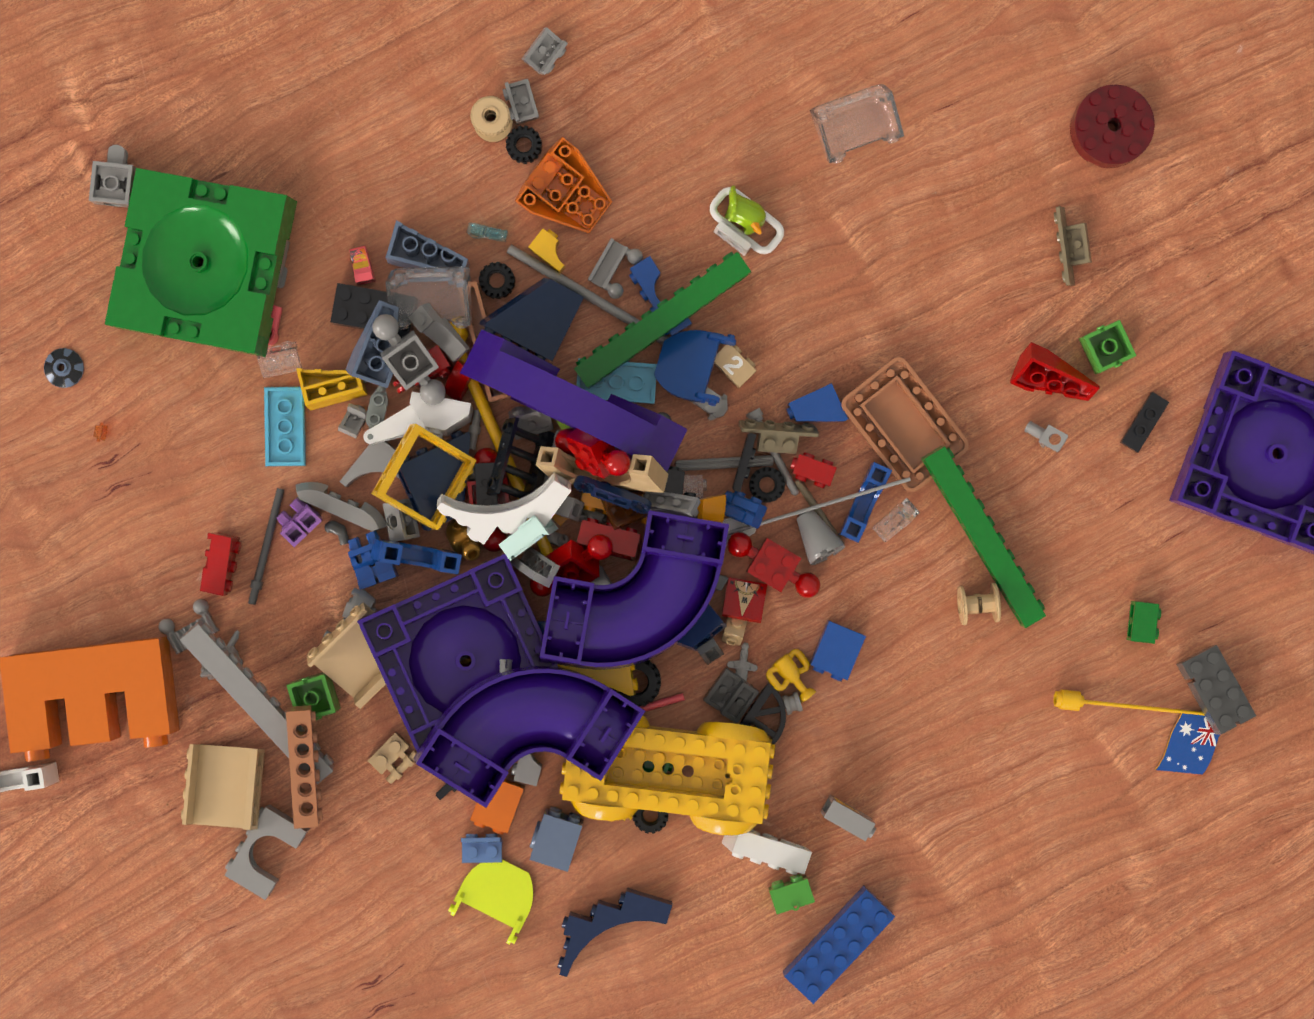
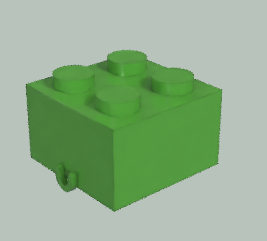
M1120 320L1107 326L1102 325L1096 328V331L1079 338L1095 374L1112 367H1119L1123 365L1122 362L1136 356Z
M325 673L308 676L286 685L292 705H311L312 711L316 712V720L321 719L322 716L335 713L341 708L333 681Z
M797 874L791 876L790 881L783 883V880H778L771 883L772 886L768 888L776 914L789 910L797 911L799 907L815 902L806 875Z

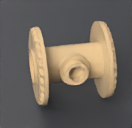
M486 96L479 99L473 105L470 116L476 133L488 142H498L505 139L511 132L513 125L507 104L498 97ZM496 117L494 121H488L489 118Z
M991 583L990 594L966 596L963 586L958 587L957 604L962 625H967L968 614L992 612L994 621H1000L1001 601L996 583Z

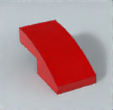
M462 360L457 361L445 384L446 394L458 401H461L469 389L468 384L471 381V378L460 373L465 364Z

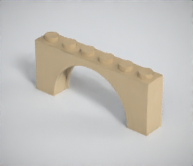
M540 446L536 466L548 477L555 472L574 485L575 478L582 475L600 482H608L611 486L619 489L624 488L627 490L664 493L668 473L653 456L633 454L627 473L621 476L610 474L603 479L585 470H580L575 464L576 459L561 449Z

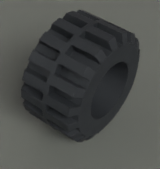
M650 660L635 665V670L644 672L648 678V685L644 691L629 696L613 689L638 707L651 703L657 697L661 687L660 672Z

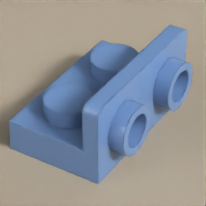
M466 834V838H461L462 863H502V838L498 837V834H486V838H478V834Z

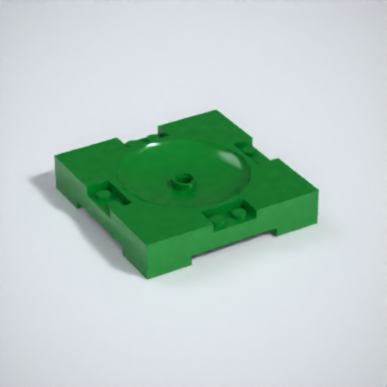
M136 168L124 225L127 228L121 263L120 266H116L104 325L266 358L274 319L271 318L286 240H290L297 201L283 194L233 185H222ZM203 259V260H204V263H203V265L200 267V266H199V263H200V261Z

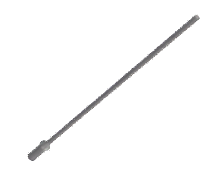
M908 477L762 521L760 526L909 482L911 479ZM747 525L734 530L728 531V535L748 530L754 527Z

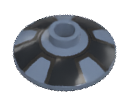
M67 348L54 350L48 355L44 363V373L48 381L61 388H68L77 384L84 372V364L81 357L75 351ZM60 364H64L65 366L63 371L59 370Z

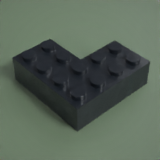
M337 283L330 322L334 325L364 330L378 301L381 300L399 307L398 335L403 338L414 329V324L410 321L409 317L417 310L419 299L413 296Z

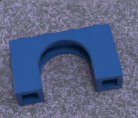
M374 538L370 558L382 563L395 565L403 563L427 567L439 572L459 574L462 555L450 550Z

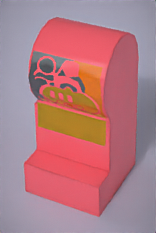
M366 246L350 249L355 283L360 286L376 282Z

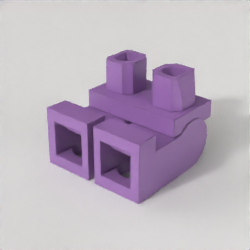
M298 497L290 504L296 511L292 517L285 510L276 517L282 525L280 534L293 547L301 542L322 521V516L309 503H305Z

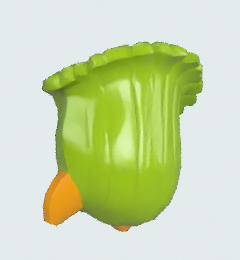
M731 186L729 190V206L725 218L729 219V222H736L743 226L746 235H751L755 232L761 235V227L766 219L764 208L757 202L737 194L735 186Z

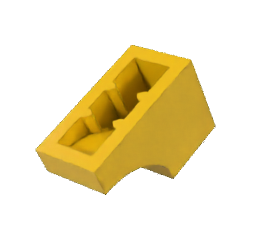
M542 229L528 248L557 272L562 273L565 265L557 256L558 235L550 229L548 231Z

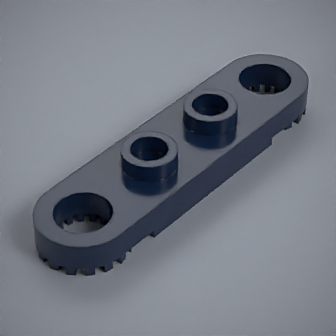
M580 475L575 478L573 486L577 488L576 490H580V492L590 493L593 497L626 509L631 508L637 513L640 512V514H648L651 509L652 503L650 500L630 493L627 489H619L611 486L608 482H600L587 476Z

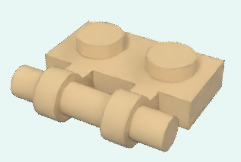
M395 732L368 762L381 775L388 770L391 774L386 780L392 784L396 779L399 780L403 776L402 773L408 767H412L415 764L414 756L417 752L413 751L408 755L405 750L410 745ZM401 757L403 762L396 768L393 763Z

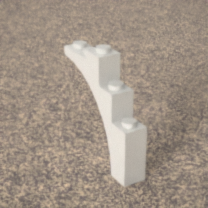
M554 472L543 485L532 493L515 501L488 506L456 501L441 494L437 500V509L444 516H450L456 519L460 525L467 526V535L471 540L485 544L497 526L502 532L512 535L527 518L530 519L534 515L538 517L545 527L570 494L571 482Z

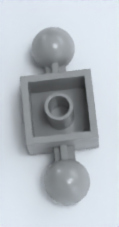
M389 314L378 316L373 322V332L376 337L381 340H388L391 344L389 348L380 353L384 362L405 390L418 382L421 386L420 397L426 404L437 405L441 403L445 398V387L440 381L430 379L428 376L439 366L414 331H411L401 338L398 335L399 324L393 316Z

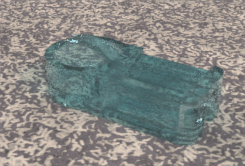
M468 223L466 232L475 239L487 238L506 242L508 236L507 230L476 223Z

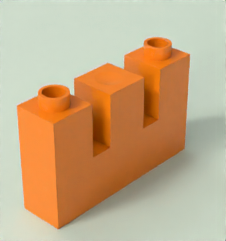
M168 636L0 657L10 753L24 752L26 762L50 758L49 749L62 744L57 699H65L70 746L110 742L120 738L121 732L116 692L123 691L125 692L130 739L143 738L145 748L169 744L168 735L179 731L180 728Z

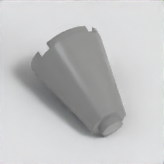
M814 510L798 514L799 517L796 520L810 565L819 564L827 560V557L832 554L834 556L845 548L842 540Z

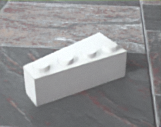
M753 829L745 834L724 835L722 844L732 852L734 857L743 859L745 856L756 864L768 863L770 868L779 870L781 867L793 875H797V873L805 874L812 851L807 847L784 839L777 841L778 838L767 833H763L761 836L759 832Z

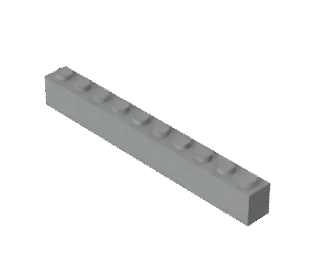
M201 621L197 622L181 636L180 641L289 758L286 711L284 712L280 708V702L274 696L270 697L264 684L261 682L257 683L253 678L254 674L247 667L244 668L239 663V657L234 652L230 653L225 648L227 647L226 643L220 637L216 638L212 634L213 630L206 622L204 624ZM301 725L297 726L299 731H306ZM314 743V750H318L319 762H315L316 770L319 769L321 782L333 772L334 761L329 755H324L320 751L321 748L318 743ZM300 744L298 746V748L301 751H306L309 749V747L306 744ZM306 763L299 765L302 770L310 769V766Z

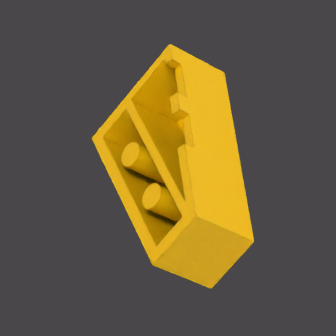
M296 368L305 406L310 411L368 395L363 380L350 376L346 370L327 371Z

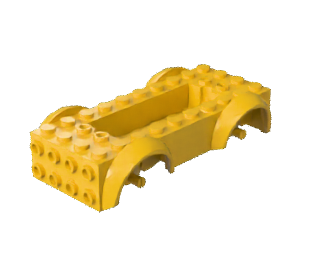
M642 716L601 781L566 759V762H563L562 774L565 777L564 781L560 784V794L563 795L562 800L571 802L577 813L591 819L606 821L622 820L633 816L638 809L689 815L697 828L713 834H745L751 831L757 824H762L763 820L768 817L769 804H766V799H769L771 793V784H768V779H771L773 774V764H770V758L774 759L776 745L772 744V739L769 738L766 731L752 726L724 722H704L697 731L650 726L647 718ZM645 761L653 762L654 770L652 772L644 771L643 763ZM666 763L672 764L674 772L666 774L663 771V765ZM689 765L694 769V774L691 777L683 775L682 769L684 766Z

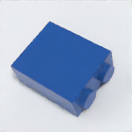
M827 620L810 661V665L813 666L812 670L821 674L824 671L832 674L831 678L842 682V679L848 680L866 636Z

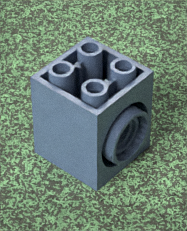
M551 806L550 809L546 808L542 822H537L530 843V848L533 850L529 860L568 872L584 820L580 819L581 816L571 812L569 815L561 813V809Z

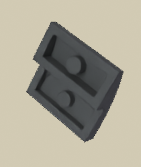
M725 667L703 700L719 710L723 716L737 724L757 697L759 691Z

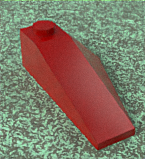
M1033 342L1020 355L1010 379L1011 384L1026 391L1034 392L1035 389L1045 391V394L1049 395L1059 393L1064 394L1067 398L1089 401L1100 389L1098 384L1050 350Z

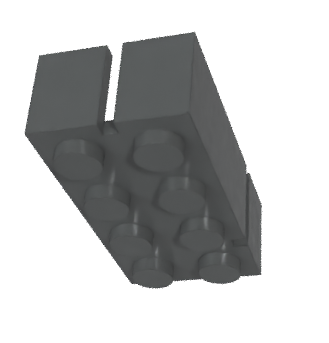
M1217 645L1209 646L1176 664L1185 680L1194 678L1195 681H1191L1187 685L1216 735H1221L1237 727L1236 724H1242L1256 716Z

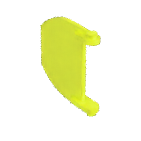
M503 859L502 863H479L464 879L454 899L457 903L456 905L451 904L448 911L451 912L452 916H455L461 902L512 927L513 930L506 943L509 945L510 943L515 944L518 938L515 936V933L519 934L533 902L531 876L529 872Z

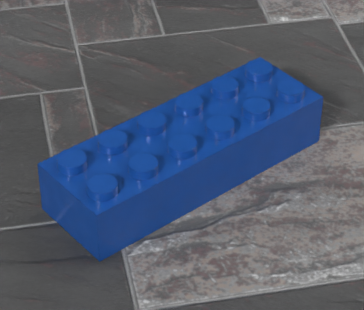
M863 885L783 970L784 977L814 1004L895 918V915Z

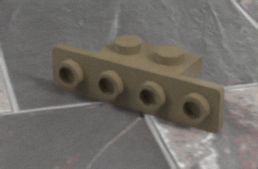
M1058 206L1056 207V212H1054V220L1058 224L1059 229L1056 236L1058 243L1061 244L1059 258L1064 266L1062 279L1064 283L1066 282L1067 286H1075L1073 266L1092 263L1087 223L1067 226L1065 208Z
M753 419L739 420L738 423L742 432L759 433L756 447L759 452L796 454L800 436H819L817 428L810 423L800 425L792 422L775 423L771 420L758 422Z

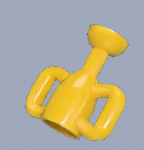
M793 649L789 654L787 653L772 664L773 667L769 668L766 672L767 680L777 691H783L789 683H793L801 693L799 695L801 703L816 693L815 689L806 688L799 679L800 675L808 671L810 667L809 660L799 649ZM794 656H796L800 663L803 665L802 668L797 667L796 663L793 661ZM778 672V674L784 679L782 685L779 683V681L776 679L773 673Z

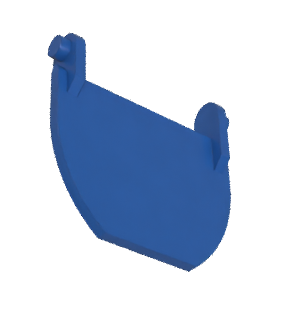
M689 330L677 333L663 342L654 376L659 384L675 397L699 403L708 402L709 405L716 406L720 398L705 393L719 344L735 346L737 340L732 334L724 336L723 334L702 330Z

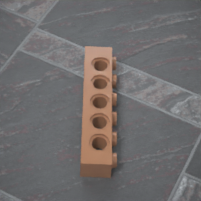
M311 705L287 707L286 722L294 829L318 827L319 820H323L322 808H318V801H321V789H317V782H320L319 769L316 770L315 762H319L318 750H314V743H317V731H313V723H316V712L312 711ZM304 724L308 729L301 732L297 729V726ZM300 744H306L309 747V749L306 751H301L298 748V746ZM306 763L310 766V769L302 770L299 765ZM309 783L311 788L305 790L301 787V784ZM309 802L313 807L305 809L302 804Z

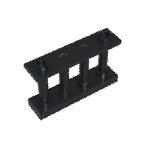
M519 418L506 419L502 426L503 432L492 474L487 482L488 489L486 494L490 496L500 494V491L520 499L543 485L545 473L536 466L540 446H553L555 433L547 431L536 435L517 427ZM515 435L534 442L536 445L534 454L512 446ZM510 453L530 461L529 473L507 464ZM505 472L524 479L526 482L524 491L502 483Z

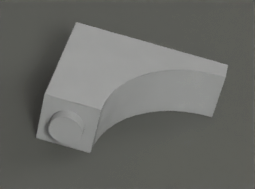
M387 441L368 445L339 482L345 487H349L355 480L366 474L384 472L396 449Z

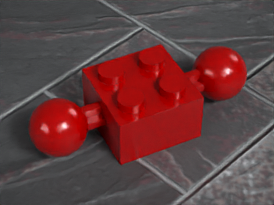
M570 428L562 429L555 437L556 447L566 454L573 453L577 467L580 470L590 472L594 476H599L603 479L610 474L621 476L627 473L630 468L631 460L626 452L615 450L614 446L577 428L575 430Z
M491 448L478 450L474 456V459H476L475 464L494 463L497 455L496 451ZM504 478L502 483L509 485V478ZM476 481L467 482L469 504L477 505ZM500 491V494H497L498 504L511 502V496ZM497 526L485 544H482L483 547L491 552L500 551L499 544L507 539L506 534Z
M736 532L728 538L727 549L731 555L735 557L748 556L753 559L746 570L752 576L779 592H782L787 582L790 581L795 584L797 593L804 598L814 597L819 592L820 580L813 573L800 574L795 571L801 558L768 538H765L758 549L752 545L751 538L743 532Z
M597 534L590 538L587 549L571 539L546 555V557L560 566L555 576L592 582L599 577V560H604L611 555L613 543L608 536ZM532 579L530 580V588L535 595L545 597L551 594L553 581L548 588Z

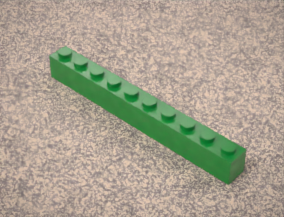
M730 252L722 258L724 262L718 266L716 263L706 270L707 274L703 277L698 275L690 281L691 285L686 289L681 287L673 293L675 297L669 301L667 298L657 304L658 309L653 312L649 310L641 316L642 320L637 324L632 322L624 328L626 331L619 336L617 333L609 338V344L604 347L602 345L598 346L592 351V356L589 358L583 357L578 360L574 370L586 387L591 388L750 275L752 272L738 252L735 254Z
M939 446L923 456L921 460L997 584L1022 627L1027 628L1046 616L1043 611L1045 607L1033 595L1035 590L1032 585L1024 580L1025 573L1022 568L1015 565L1013 561L1015 557L1011 550H1006L1003 545L1005 540L1000 532L996 533L993 528L995 526L994 521L989 515L986 516L984 513V504L979 498H975L973 486L963 478V475H965L963 469L959 464L956 465L954 463V454L949 447Z

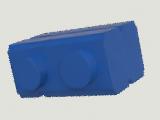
M726 491L725 516L758 529L767 510V507L761 504L762 500L751 496V499L745 498L746 494L743 492L734 491L732 493Z

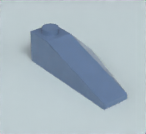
M381 300L378 301L352 351L345 369L350 376L388 388L393 372L384 362L380 353L389 348L391 344L388 340H381L376 337L372 327L374 320L383 314L393 316L398 322V306Z

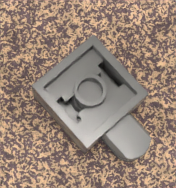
M112 145L109 147L107 162L93 161L89 192L90 202L97 205L128 208L136 167L127 164L128 151L122 146Z

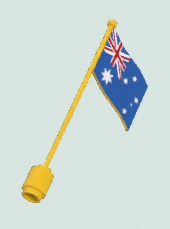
M1061 689L1054 693V707L1063 710L1079 711L1080 707H1083L1084 704L1180 713L1181 715L1171 731L1164 756L1155 770L1203 775L1212 760L1220 735L1214 733L1203 712L1084 700V696L1081 695L1080 691Z

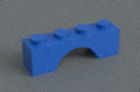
M651 256L630 268L631 274H629V277L634 285L639 284L642 289L639 293L645 302L647 300L652 305L650 310L653 312L658 309L657 304L660 303L655 294V284L660 276V271ZM686 319L665 335L670 334V336H673L692 325L690 319Z
M872 462L858 492L885 485L892 470ZM882 490L855 497L839 535L859 543L872 509Z

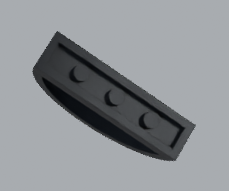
M769 682L766 683L739 724L751 726L752 723L759 729L766 731L771 736L772 744H775L784 730L786 711L779 692ZM773 693L779 706L761 709L770 694ZM780 713V721L776 731H773L755 718Z

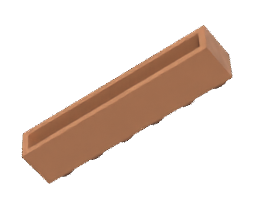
M477 281L457 286L473 345L481 329L484 330L485 328L479 323L487 317ZM485 385L490 403L510 398V396Z

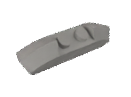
M304 482L295 485L298 498L306 503L370 531H377L387 526L383 516L372 505L364 502L360 508L358 507V502L348 499V502L340 499V494L330 491L328 494V485Z

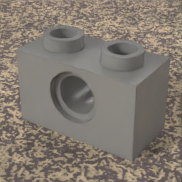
M409 499L397 500L414 510ZM388 503L383 504L390 541L397 542L420 537L417 520Z

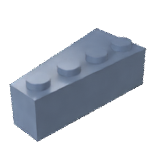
M396 220L386 254L388 264L465 284L470 266L467 258L447 247H443L436 243V241L419 234L416 230L410 229Z

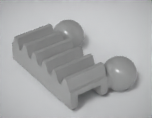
M611 238L590 274L588 281L607 290L611 298L618 299L623 295V287L618 283L611 284L609 282L612 280L624 256H627L631 264H637L642 261L643 254L639 249H629Z
M198 599L193 604L194 612L202 617L174 632L175 625L171 619L160 621L159 630L161 633L167 634V638L176 654L187 649L180 641V638L197 622L201 621L203 624L206 622L212 628V634L220 631L208 612L209 604L206 600Z

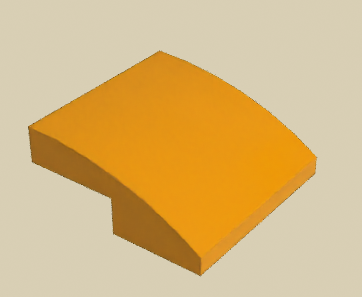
M715 495L699 499L700 504L697 508L699 511L698 519L723 523L726 495Z

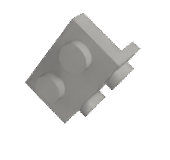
M544 27L522 57V60L538 74H549L555 66L554 62L556 59L562 57L566 52L565 47L568 43L565 40H561L547 27Z
M524 79L510 84L505 82L506 88L502 90L505 101L510 100L511 108H509L511 120L515 119L516 124H521L538 119L539 114L529 80Z

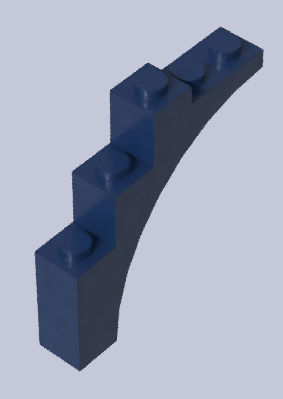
M627 888L625 893H621L618 903L622 904L621 906L598 900L597 905L593 904L590 916H593V918L570 911L569 917H564L561 926L565 928L564 935L570 936V938L566 937L563 949H566L565 957H560L557 968L561 969L559 975L567 977L574 960L581 950L593 938L607 929L634 921H652L667 924L672 901Z

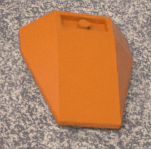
M561 137L545 153L523 183L515 202L531 214L590 233L611 205L612 200L580 151L565 138Z

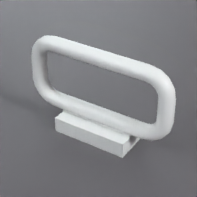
M731 187L723 188L710 204V214L718 222L714 233L743 256L747 254L750 248L759 254L771 253L784 237L783 225L765 211V221L776 229V235L767 246L759 245L718 212L717 207L729 195ZM736 189V193H737V194H739V195H741V196H743V197H745V198H747V199H750V198H748L745 194H743L741 191H739L738 189Z

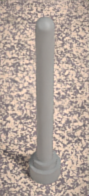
M760 408L746 414L748 419L763 422V413ZM770 452L791 494L796 496L799 493L798 488L780 454Z

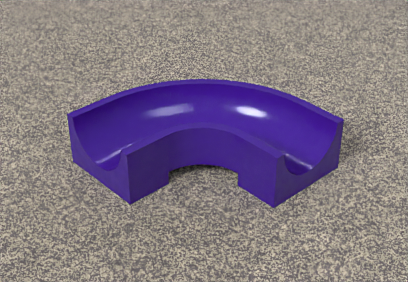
M481 329L460 372L461 374L511 396L510 399L574 429L577 428L632 456L633 454L653 456L666 472L668 471L687 432L685 427L656 412L613 394H610L608 401L557 377L560 369L501 337Z
M649 510L640 559L634 570L627 577L609 585H594L595 583L554 576L540 661L583 669L608 670L629 667L645 662L671 648L696 624L714 594L723 565L729 524Z
M548 666L512 669L479 682L458 697L437 721L414 756V760L421 768L487 808L508 775L510 767L520 758L534 752H552L561 755L601 781L645 713V710L597 680L576 671Z

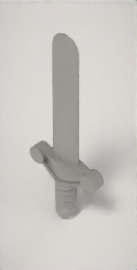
M744 642L741 645L740 659L729 661L727 666L735 668V674L747 681L748 671L755 672L758 666L747 661L749 644Z

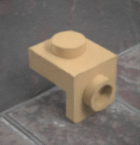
M727 617V627L724 629L721 641L732 646H740L747 621Z

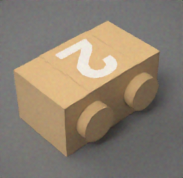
M725 345L716 354L714 364L739 389L756 372L754 369L756 365L749 358L745 360L740 355L742 351L738 346Z

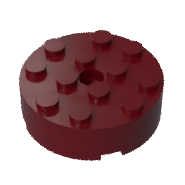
M1123 85L1100 87L1088 94L1077 106L1070 123L1072 143L1084 160L1098 167L1118 168L1124 166L1140 156L1149 146L1155 128L1153 111L1148 101L1139 92ZM1108 123L1116 126L1115 131L1109 129Z

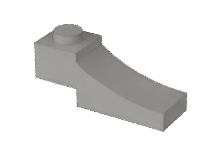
M429 303L421 305L409 317L419 332L424 333L433 340L453 362L461 358L470 349L448 320L441 318Z

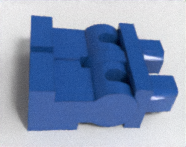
M377 531L365 534L369 544L363 547L359 537L348 540L350 549L348 555L360 590L399 576L394 564L382 563L370 558L374 538L381 539Z

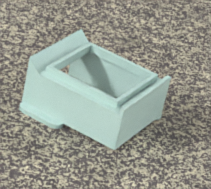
M534 515L517 528L518 530L512 535L510 534L499 546L511 561L545 535H550L559 528L552 519L544 527L538 517Z

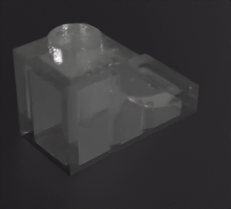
M906 498L872 528L884 542H887L910 524L920 512Z

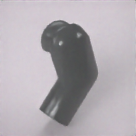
M329 521L325 524L324 528L327 533L331 532L338 535L340 545L348 544L349 537L343 524L336 521Z

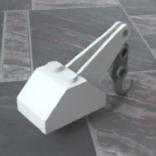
M378 385L370 397L366 415V424L369 430L364 433L363 438L369 445L401 438L406 433L410 424H417L439 438H443V436L448 437L472 421L474 409L471 403L444 398L437 405H429L421 399L420 393L412 391L410 405L384 420L388 406L387 391L385 387Z

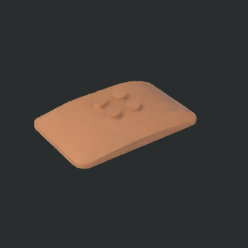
M895 357L842 399L841 407L886 467L892 470L891 473L897 480L910 477L911 481L901 484L906 491L915 492L933 479L921 460L926 454L939 446H945L950 448L955 457L953 461H955L968 450L969 443L966 437L904 358Z

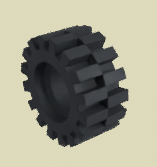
M518 126L517 129H512V132L507 135L506 149L511 158L516 160L517 163H532L541 154V138L532 127ZM521 138H528L532 143L531 149L527 152H520L516 147L517 141Z
M492 262L481 270L479 285L487 296L493 299H501L502 297H507L509 293L511 294L512 289L515 287V277L512 270L506 264ZM495 273H500L504 276L505 282L500 288H494L490 285V277Z
M760 468L752 474L749 480V489L753 497L765 503L776 501L785 490L784 477L775 468ZM764 477L772 478L775 483L774 489L769 493L763 492L759 486L761 479Z
M638 809L633 815L636 827L647 834L649 832L654 834L657 831H661L668 821V813L658 812V818L654 822H647L643 818L644 810Z

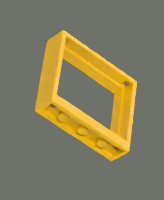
M410 424L371 494L427 527L438 530L446 522V516L437 509L432 519L429 520L388 496L386 493L418 436L463 462L445 493V496L454 500L458 493L464 490L466 486L465 480L468 475L470 476L473 473L476 459L421 426Z

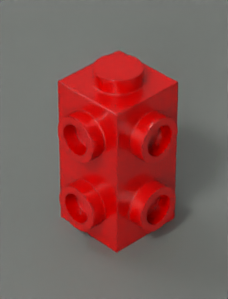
M806 452L803 455L798 454L797 458L793 457L790 468L793 469L792 474H795V479L803 482L809 479L814 481V486L823 489L825 486H831L837 467L833 466V462L822 459V462L814 459V455Z

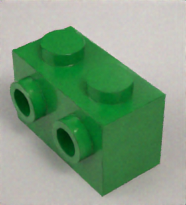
M1131 601L1126 640L1155 644V640L1159 637L1157 621L1161 618L1159 604Z

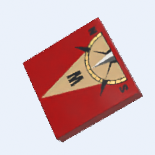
M728 577L722 616L761 623L767 584Z

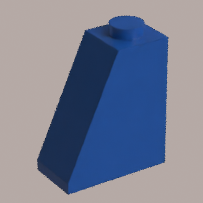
M832 383L787 404L789 407L786 409L790 420L794 418L795 422H844L848 420Z

